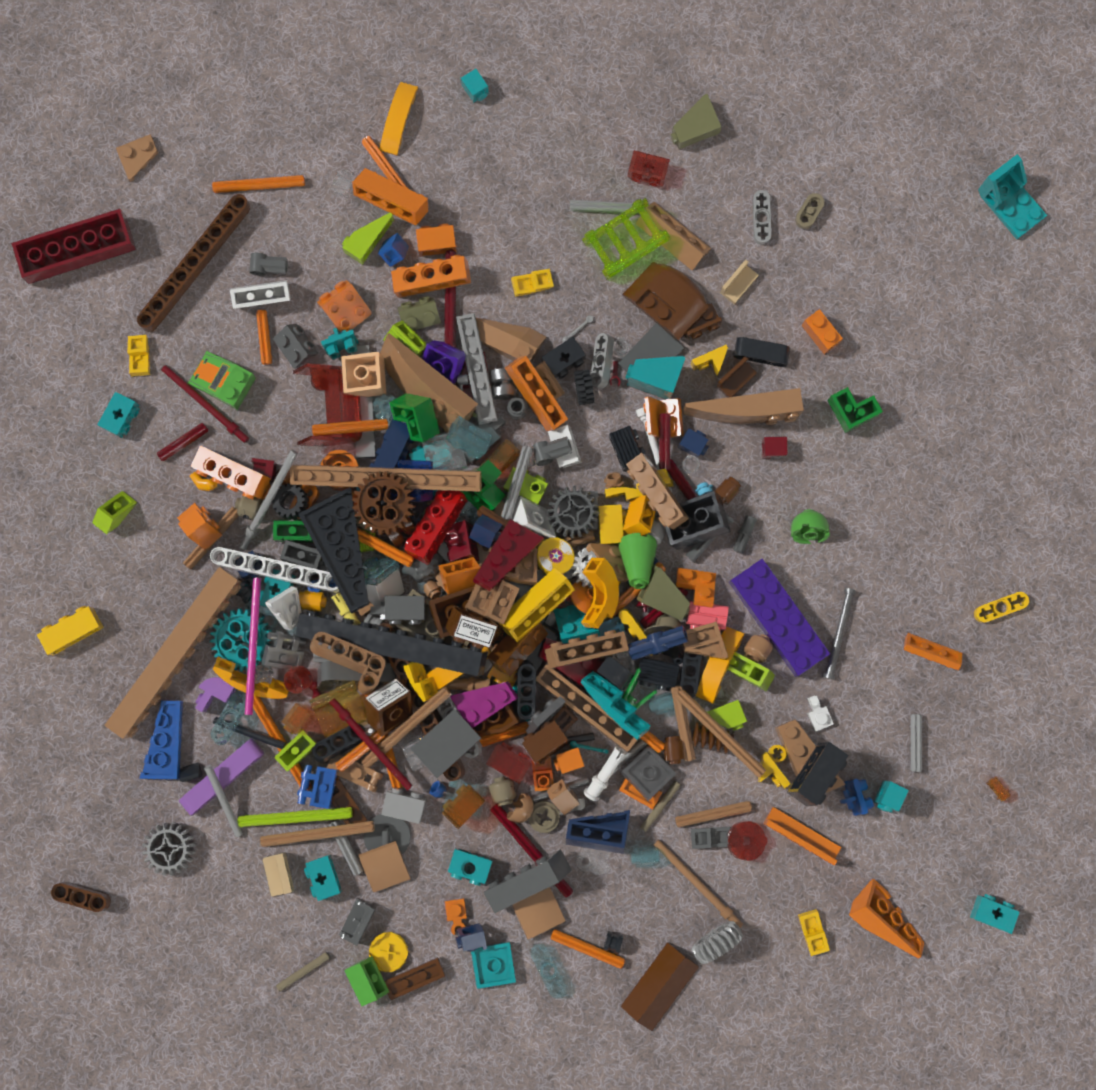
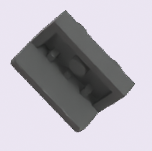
M298 324L286 325L273 338L294 369L299 368L309 357L318 354L314 344L307 338L303 328Z

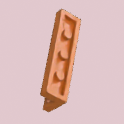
M772 807L763 823L764 825L835 866L837 862L835 858L842 847Z

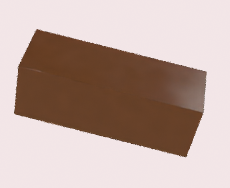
M475 585L429 601L431 616L440 638L450 635L446 625L453 606L470 611L465 607Z
M667 942L620 1007L636 1022L653 1031L699 966Z

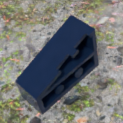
M392 419L383 437L384 441L381 448H378L376 451V460L369 467L400 468L402 461H406L410 451L407 449L410 443H414V440L410 439L406 423Z
M630 810L614 814L607 813L601 816L569 819L566 845L624 854Z

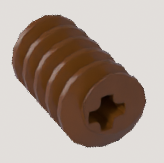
M698 722L695 723L692 735L694 747L700 742L702 749L708 744L710 751L716 746L718 753L721 748H724V754L728 753L729 749L710 730H706L703 724L699 728Z

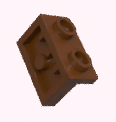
M712 303L708 304L709 309L686 332V339L692 337L694 340L701 337L702 333L707 330L712 332L720 328L719 325L722 323V318L718 317Z

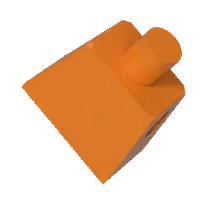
M474 557L439 565L442 583L447 595L476 585L473 579L481 567Z

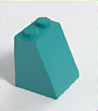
M686 357L636 359L634 365H629L625 377L628 380L627 386L666 400L670 399Z

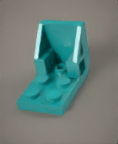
M1018 154L989 175L978 189L981 198L1016 239H1019L1047 216L1024 188L1028 181L1023 161Z

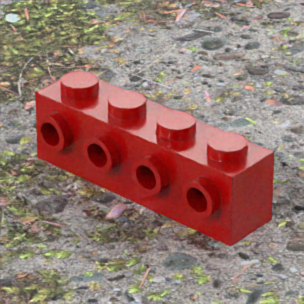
M438 490L432 504L426 508L424 517L417 523L413 535L405 543L404 550L407 554L429 565L445 539L447 532L450 531L468 501L462 492L452 490Z

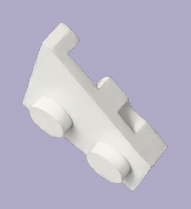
M290 587L265 602L266 606L286 630H292L297 627L299 614L302 613L298 590L295 587Z

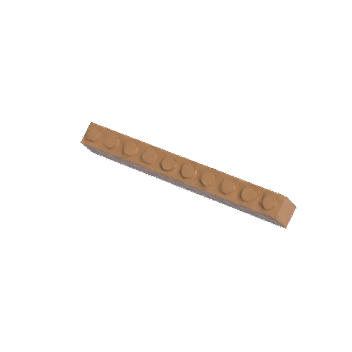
M219 567L104 726L122 739L132 738L136 734L138 724L146 720L150 714L148 712L149 709L160 701L162 691L167 690L172 684V677L180 673L184 667L183 662L194 654V647L198 642L201 643L207 635L205 632L209 626L212 627L217 622V615L220 611H224L228 607L230 597L238 593L242 580L224 567Z

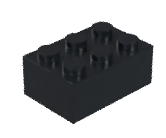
M715 491L679 503L689 519L674 530L668 526L665 527L670 546L676 550L731 532L721 496Z
M830 742L818 743L787 793L805 806L821 805L827 796L825 793L828 788H832L836 783V775L846 767L848 763L846 759L849 755Z

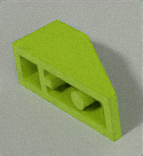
M388 213L354 231L350 237L347 236L342 243L344 253L363 265L394 222L393 214Z
M737 652L734 653L727 671L767 692L775 677L771 670Z

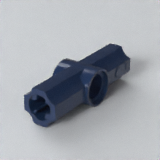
M679 626L665 632L660 631L650 634L647 638L627 645L632 660H637L651 654L656 655L666 652L669 648L689 641L684 626Z

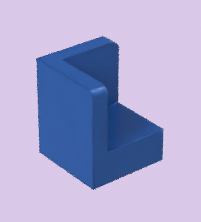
M396 233L383 241L378 254L391 267L404 260L409 246Z

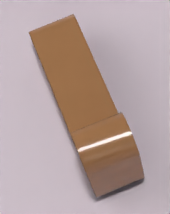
M325 632L316 633L310 644V650L315 655L361 673L362 675L357 686L360 693L369 695L375 690L386 664L382 656ZM334 649H340L343 654L336 653ZM353 656L359 657L361 661H355ZM371 664H376L379 669H374ZM364 681H370L372 686H367Z

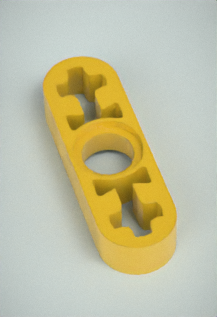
M1016 592L977 607L974 611V617L980 623L989 622L1026 608L1029 604V597L1024 592ZM1017 595L1019 598H1023L1024 601L1021 602V605L1019 603L1012 605L1013 610H1011L1010 602L1017 600ZM999 602H1003L1006 605L1004 613H1000L996 608ZM981 609L983 611L992 609L993 613L986 615V619L979 616V613L982 612Z

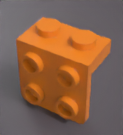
M347 280L337 283L334 286V290L321 295L320 300L317 302L339 332L352 330L372 314L356 289Z

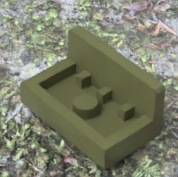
M422 297L418 302L412 303L408 301L398 307L400 319L407 326H410L413 331L441 323L434 297Z

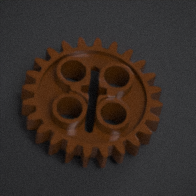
M381 471L377 472L376 476L369 474L370 480L363 478L364 484L357 485L361 490L354 491L358 495V498L352 499V501L357 502V505L352 507V509H358L355 517L361 516L359 524L365 522L364 529L372 527L371 533H375L377 530L379 535H383L384 531L387 535L391 534L392 530L395 533L399 532L398 526L405 528L403 522H410L407 516L414 515L410 508L416 507V505L411 504V501L416 498L409 495L413 492V489L407 490L409 482L402 484L403 477L396 479L397 473H392L391 476L389 471H385L383 475ZM374 487H376L379 491L377 497H374L372 494V489ZM393 489H395L398 493L396 499H393L391 497V491ZM381 500L387 502V506L381 504ZM372 507H375L377 510L375 517L370 513ZM390 509H394L396 512L394 519L389 516Z

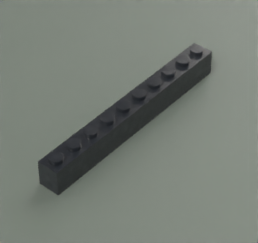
M307 610V613L299 614L295 635L298 637L313 639L316 633L325 632L375 654L475 676L484 675L488 652L472 645L468 648L463 646L464 643L452 641V644L445 643V639L434 637L431 640L426 638L427 635L415 633V636L408 635L409 631L397 629V632L390 631L388 626L379 625L376 628L372 627V623L361 621L360 624L354 623V619L343 618L339 620L336 619V615L332 614L320 616L318 611Z

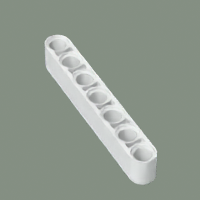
M222 547L214 548L210 553L211 561L220 567L324 591L339 592L337 586L335 588L329 586V582L333 578L330 572ZM224 552V560L218 562L216 559L217 555ZM238 557H243V564L236 566L235 560ZM257 561H262L263 563L260 570L254 569V564ZM280 565L282 567L281 573L274 575L273 568ZM296 569L300 570V577L292 579V572ZM313 574H319L320 576L317 583H311L310 581Z

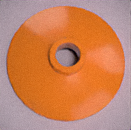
M581 581L575 582L572 585L575 591L570 594L571 600L581 612L586 614L593 602V588H589L588 585L582 587L583 582Z

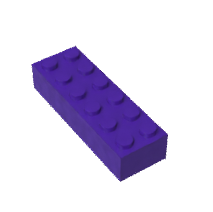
M763 558L728 582L762 631L770 638V642L795 677L801 675L830 654Z

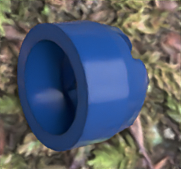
M440 781L434 782L429 790V793L436 798L444 797L443 793L447 792L446 786Z

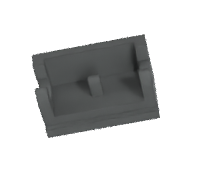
M357 898L339 934L340 937L357 946L376 907Z

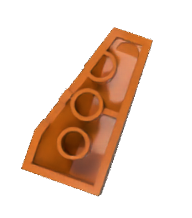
M872 879L853 900L849 916L864 929L914 957L921 958L924 941L911 923H905L901 915V909L899 907L895 908L889 901L891 898L889 892L875 879Z

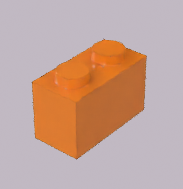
M440 224L438 227L422 226L420 229H416L419 256L445 254L448 250L457 252L453 225Z
M820 309L805 319L801 325L824 355L840 344L843 339Z
M578 747L557 754V759L553 760L556 770H561L562 774L584 767Z

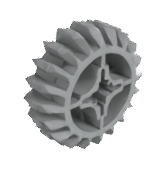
M168 822L163 823V828L159 824L156 825V831L154 829L149 831L152 837L145 836L149 843L142 844V847L147 848L146 851L142 852V855L148 854V858H145L144 862L151 861L148 868L152 869L156 866V874L162 869L163 876L167 875L168 871L170 876L175 875V870L177 873L182 872L181 866L185 869L189 867L186 861L193 862V858L189 855L196 854V851L190 850V847L196 846V843L190 844L189 840H192L194 836L187 837L189 829L182 832V824L176 828V822H172L170 827ZM170 833L177 835L183 844L175 843ZM164 834L162 845L154 848L157 839ZM167 846L172 847V848H173V847H177L176 849H173L172 851H166V850L161 851V850H160V849H164V848L167 847ZM183 850L181 859L174 864L176 852ZM155 854L163 855L168 865L160 862Z
M734 921L723 923L701 937L693 945V955L701 964L712 962L734 948L742 940V930Z

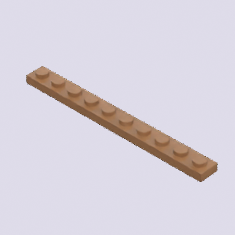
M292 464L290 467V484L358 487V484H364L363 478L370 480L369 474L376 476V473L381 471L383 475L385 471H389L390 476L392 473H397L396 479L403 477L402 484L409 482L407 489L481 491V471Z

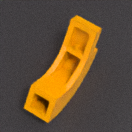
M591 558L582 573L592 584L594 596L592 605L581 623L586 628H599L605 618H612L616 611L619 599V585L615 571L606 558Z

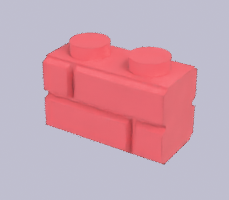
M693 601L689 602L690 610L687 615L686 625H690V629L716 621L719 631L726 629L729 607L713 604L711 608L693 605Z

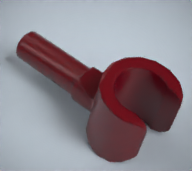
M613 361V373L609 381L610 386H612L611 381L614 378L618 380V386L621 383L618 377V361Z

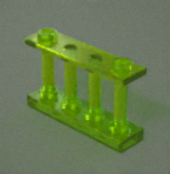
M646 198L636 200L631 208L595 231H588L582 239L585 246L590 243L602 260L604 269L601 271L607 280L671 240L666 229L663 231L658 230L645 208L649 206ZM638 212L652 233V238L648 241L641 239L629 220L630 217ZM621 223L624 224L636 243V248L631 252L625 249L613 228ZM606 233L620 253V259L615 262L610 261L597 240Z

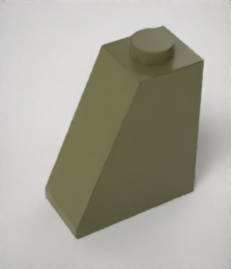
M708 94L703 95L673 126L670 136L673 144H677L678 149L720 134L722 126Z
M653 565L649 584L641 589L637 600L682 621L689 613V601L666 573L658 566Z

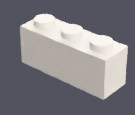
M288 280L230 289L233 309L291 300Z

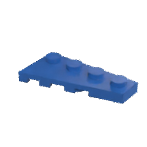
M161 701L155 722V730L150 739L151 744L148 754L145 756V765L139 779H179L183 701Z

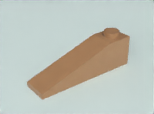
M476 318L481 344L512 361L519 357L527 356L532 364L547 338L529 327Z

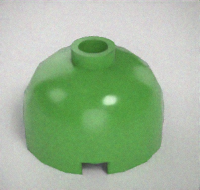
M812 509L804 510L795 516L791 523V537L797 543L811 544L809 540H818V543L827 540L830 536L828 520L823 514Z

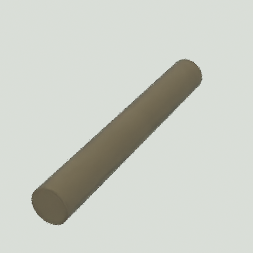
M673 782L640 826L642 830L646 832L681 786L678 782Z
M323 953L276 985L278 991L281 992L329 960L330 956L328 953Z

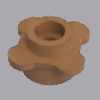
M617 472L607 474L604 479L606 488L623 486V477Z

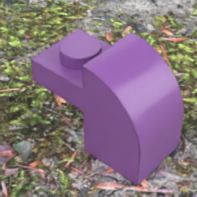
M209 678L199 685V688L205 692L198 696L195 702L197 704L195 709L206 712L214 697L229 703L237 689L221 678Z

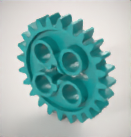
M242 608L238 609L237 613L235 610H230V615L224 613V619L218 618L220 625H213L216 631L210 633L215 636V639L210 640L211 643H215L211 650H217L214 657L220 656L223 659L236 663L234 670L240 668L241 672L245 671L246 667L248 669V658L243 656L242 650L245 648L249 652L251 622L250 609L243 612ZM263 616L259 617L256 667L260 666L259 661L262 662L266 645H271L268 644V641L271 640L267 636L272 630H266L269 623H262ZM236 622L241 626L239 632L234 628ZM227 631H229L234 636L228 635ZM241 636H242V637H243L242 640H243L245 643H242V644H241V643H240V642H241V639H239V638H237V637H241ZM227 639L232 642L231 649L226 646Z

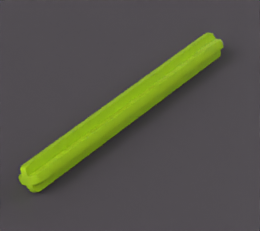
M351 807L245 815L239 816L237 821L239 827L349 819L353 816V811Z

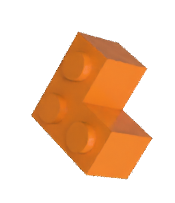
M194 503L177 517L180 521L178 525L188 538L206 550L223 535L218 530L220 525L209 517L210 512L204 506L199 507Z

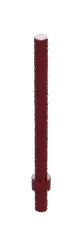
M167 365L162 367L161 371L222 423L231 435L238 437L244 444L248 442L250 438L239 429L240 427L235 422L227 419Z
M333 698L329 704L337 711L338 717L342 721L345 720L408 791L413 786L410 781L353 719L352 713L347 708L345 709L336 698Z

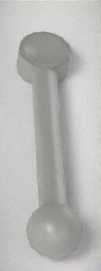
M587 316L586 321L571 334L563 337V343L573 337L585 325L592 323L593 317Z

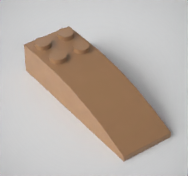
M389 333L380 351L384 358L386 371L404 394L431 398L438 425L455 438L469 424L478 403Z
M796 388L690 402L685 404L683 415L724 423L766 422V425H773L779 420H785L786 423L796 421V418L801 415L804 409L801 390Z

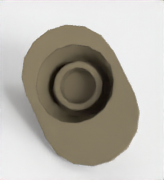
M662 615L657 619L655 626L644 630V634L648 636L660 631L665 632L681 626V623L674 617Z

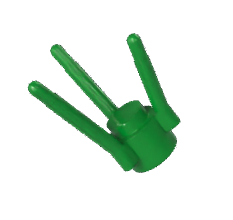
M640 668L637 669L622 697L637 708V710L657 694V691L654 690L636 704L637 698L631 693L638 683L637 678L641 672Z

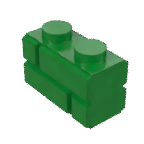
M302 521L273 522V540L275 542H285L287 540L294 543H304V541L306 543H314Z

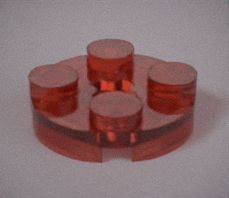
M750 821L737 822L730 828L727 835V846L730 853L735 858L745 861L757 859L763 853L768 842L763 829L758 824ZM744 836L750 838L749 845H743Z

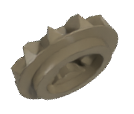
M538 802L534 804L529 823L537 832L548 833L557 827L560 818L559 811L550 802ZM548 809L547 816L550 817L552 821L545 820L544 823L540 825L541 818L538 817L536 813L543 814L544 811Z

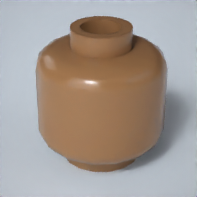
M764 634L753 635L745 645V656L756 663L765 662L772 652L773 646L768 636Z

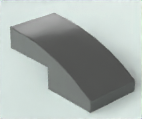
M731 826L691 829L692 849L732 847Z

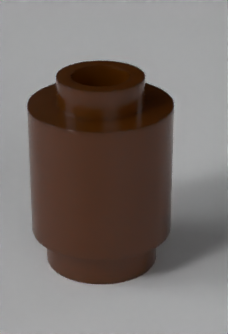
M729 477L718 486L715 492L721 496L723 504L728 505L739 493L741 485L736 479Z
M680 736L665 737V761H669L670 765L680 764L681 759H685Z

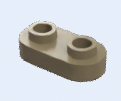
M810 194L803 203L795 218L796 225L799 228H810L824 207V198L820 194ZM815 202L817 207H812L811 203ZM801 218H807L808 222H802Z

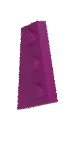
M507 681L451 695L450 698L463 719L471 728H474L518 699V696Z

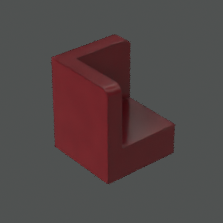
M764 437L762 439V459H770L772 456H787V437Z
M252 458L253 470L271 478L270 482H274L277 463L273 460Z

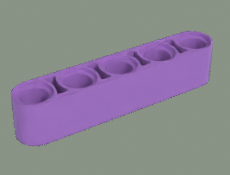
M252 738L214 769L222 789H225L265 754ZM208 776L179 799V803L190 816L197 813L216 796Z

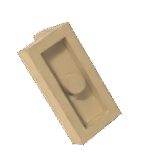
M747 260L741 264L724 284L720 292L734 305L759 276L747 266L749 263Z
M286 852L263 858L271 896L295 891Z

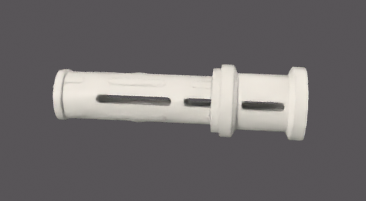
M616 746L599 774L592 777V783L583 791L587 798L595 802L600 799L599 795L603 789L608 787L609 778L624 755H626V751L623 748L619 751L620 747Z

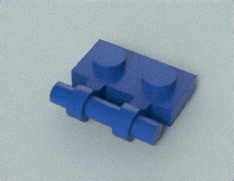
M305 765L304 772H301L300 778H302L300 790L298 789L297 792L299 796L297 804L305 805L306 797L311 798L309 806L330 809L338 770L317 766L316 774H311L313 766ZM310 780H314L312 792L308 791Z

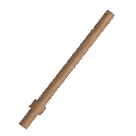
M658 839L654 846L720 911V915L725 920L734 921L741 928L743 923L733 914V910L728 905L725 906Z

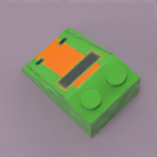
M206 351L188 384L238 410L256 377L248 370Z

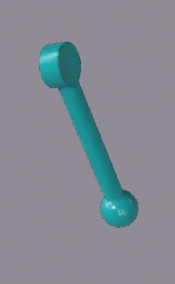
M576 741L570 742L571 748L578 747L609 754V750L578 744Z

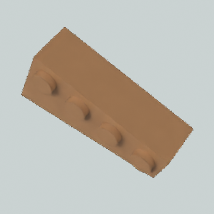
M795 719L775 727V730L797 777L816 746ZM838 774L836 775V783L832 788H828L826 793L845 785Z

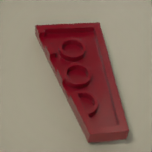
M510 519L474 577L473 582L491 591L521 560L543 542L544 537Z
M544 638L538 657L547 662L545 650L551 648L550 644L557 643L549 638ZM601 658L555 668L584 689L585 687L581 684V680L592 671L610 682L597 672L605 661Z

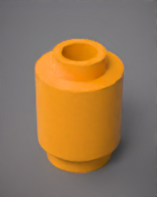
M300 591V606L305 610L321 612L322 608H326L327 597L324 596L323 592Z

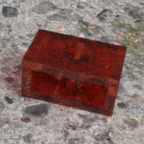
M634 150L627 177L634 182H648L653 187L663 186L670 159Z

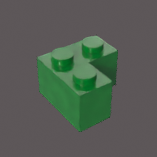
M848 387L831 395L827 400L845 433L869 422L883 412L874 395L856 403Z
M405 393L389 402L393 419L406 422L411 440L425 442L440 433L431 398Z
M487 460L476 470L481 471V491L460 492L478 510L481 506H485L492 511L505 497V494L494 484L502 472L490 460Z

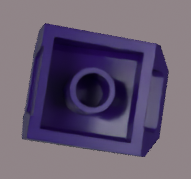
M434 340L427 343L423 360L455 385L466 358L464 351H460L442 341Z

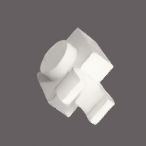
M815 695L807 698L812 708V711L807 714L814 731L833 725L827 706L820 707L818 697Z

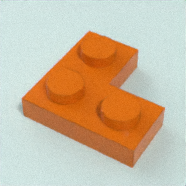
M678 568L676 587L694 590L693 605L712 608L714 604L716 573Z

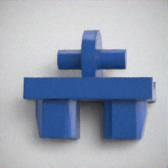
M852 779L844 781L845 790L843 794L845 798L841 799L840 803H847L848 810L852 809L854 816L867 814L868 810L874 807V804L870 797H863L862 791L868 789L866 780Z

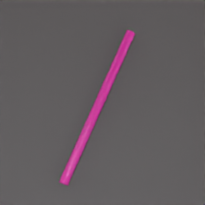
M253 578L245 715H253L261 578Z

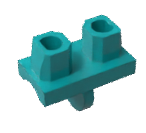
M337 327L333 328V335L321 341L322 347L332 360L338 359L341 356L340 350L346 349L347 353L350 354L356 352L357 344H359L353 329L339 332Z

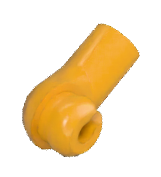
M196 471L189 476L201 491H212L218 485V483L211 479H202Z

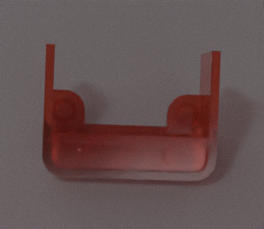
M307 363L293 370V374L310 375L313 388L318 391H325L327 424L362 421L360 396L344 394L342 366ZM362 432L309 436L297 441V445L326 447L349 444L359 441L362 437Z

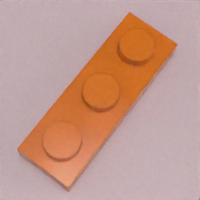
M907 633L903 650L940 663L948 668L960 669L963 653Z

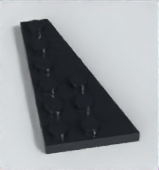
M349 487L299 513V516L352 614L369 605L355 509H352L354 507L352 490Z

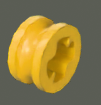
M773 745L769 748L768 754L774 762H781L786 758V750L783 746ZM775 748L782 751L780 759L778 757L773 758L772 756Z

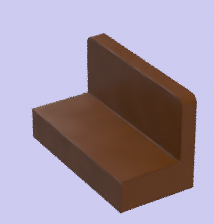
M746 356L716 386L727 398L733 397L757 374L747 363L748 358Z

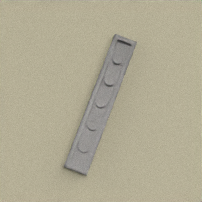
M475 313L457 316L456 319L463 351L466 355L465 361L473 399L478 403L476 413L479 425L498 421Z
M357 346V351L351 353V355L370 353V346ZM353 395L354 421L374 420L373 397ZM375 431L355 432L356 458H376Z

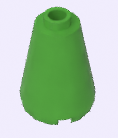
M641 533L628 534L623 536L621 542H619V550L629 584L635 589L645 588L650 581L657 541L649 534H647V537L641 536Z

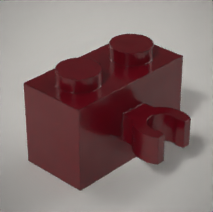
M466 520L453 524L445 537L449 551L447 552V557L450 563L474 557L476 561H480L477 543L469 538L473 526Z

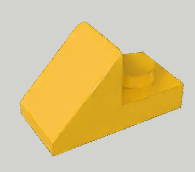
M727 345L692 359L690 364L693 371L699 369V371L704 370L711 363L716 376H718L728 349Z
M767 752L761 754L760 764L766 771L761 777H758V782L763 781L772 774L771 780L777 788L779 786L783 789L788 787L791 783Z

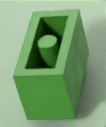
M372 956L344 970L361 1007L389 993Z

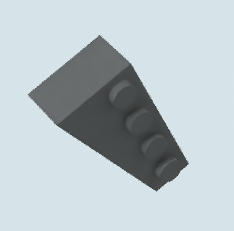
M560 849L549 856L545 855L539 858L532 865L529 863L521 867L517 873L513 871L505 875L504 879L500 882L498 879L488 884L489 888L483 893L493 912L497 913L559 883L572 869Z

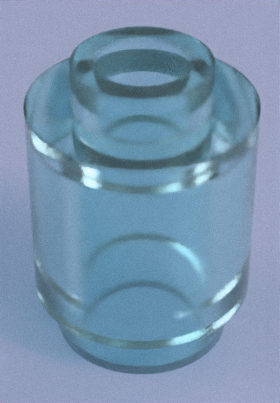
M665 692L653 696L651 701L648 702L651 713L655 712L657 716L673 711L672 693Z
M653 846L634 848L633 852H630L631 864H635L636 868L652 867L655 864H659L658 848H653Z

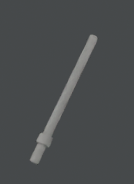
M291 450L255 518L251 525L247 526L244 532L245 536L239 545L241 549L246 550L250 541L258 533L257 528L298 454L295 450Z

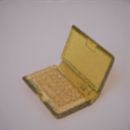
M354 680L309 700L325 738L349 726L345 720L342 721L338 717L337 711L329 704L333 698H336L345 709L347 708L352 713L351 716L357 723L361 724L367 721L366 708L357 691Z

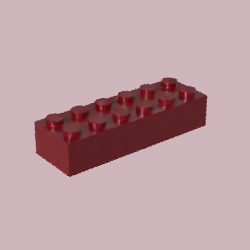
M121 209L11 243L21 277L28 284L136 250L126 215Z

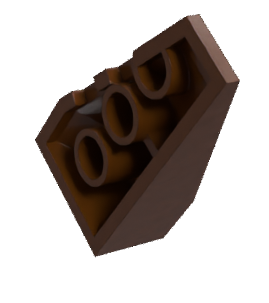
M513 701L472 729L480 737L506 731L520 722L516 702Z

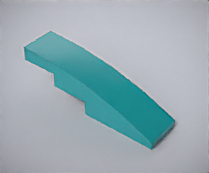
M594 671L581 680V684L598 705L635 739L639 740L649 731L651 725L636 715L637 708L622 698L624 692Z

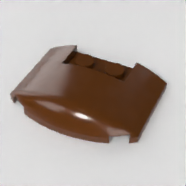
M652 262L622 294L678 341L709 309L704 294L692 279L676 268Z

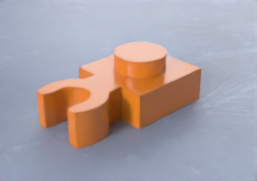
M464 898L445 901L447 921H453L451 927L453 935L456 934V926L466 927L462 922V919L467 918Z

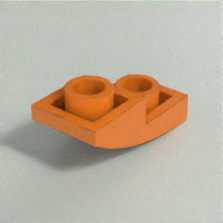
M551 757L538 766L532 761L535 791L548 790L554 784Z

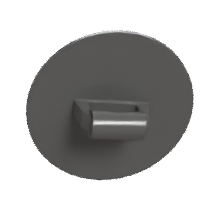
M381 814L370 820L374 822L375 829L373 832L364 833V843L368 851L394 841L397 842L402 854L407 850L410 843V830L404 820Z

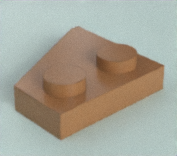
M151 134L116 148L130 182L158 154Z
M590 543L586 547L587 551H593L597 558H606L613 567L618 582H626L628 580L619 545Z
M717 621L686 630L689 642L682 644L684 652L720 659L728 658Z

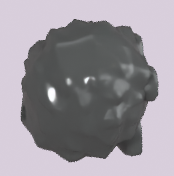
M436 552L429 565L414 559L410 567L404 565L402 573L412 576L419 583L428 579H434V576L440 572L439 565H443V559L438 552Z

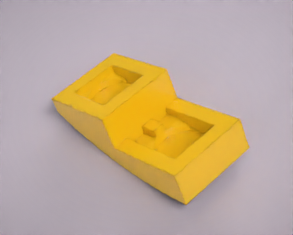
M550 269L532 271L530 274L513 276L511 278L515 297L554 287Z
M147 335L128 336L129 374L131 377L150 375Z
M627 487L604 490L606 499L624 495L626 502L643 495L639 489Z
M411 662L403 666L413 689L423 702L430 700L438 692L434 678H427L423 664Z
M817 909L798 914L810 955L814 956L830 951Z

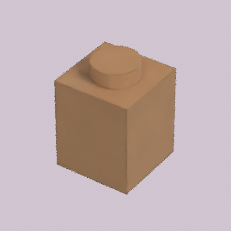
M563 779L551 785L547 790L550 800L563 815H566L580 804L576 794Z

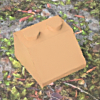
M379 352L341 356L344 394L363 397L387 395L384 358Z

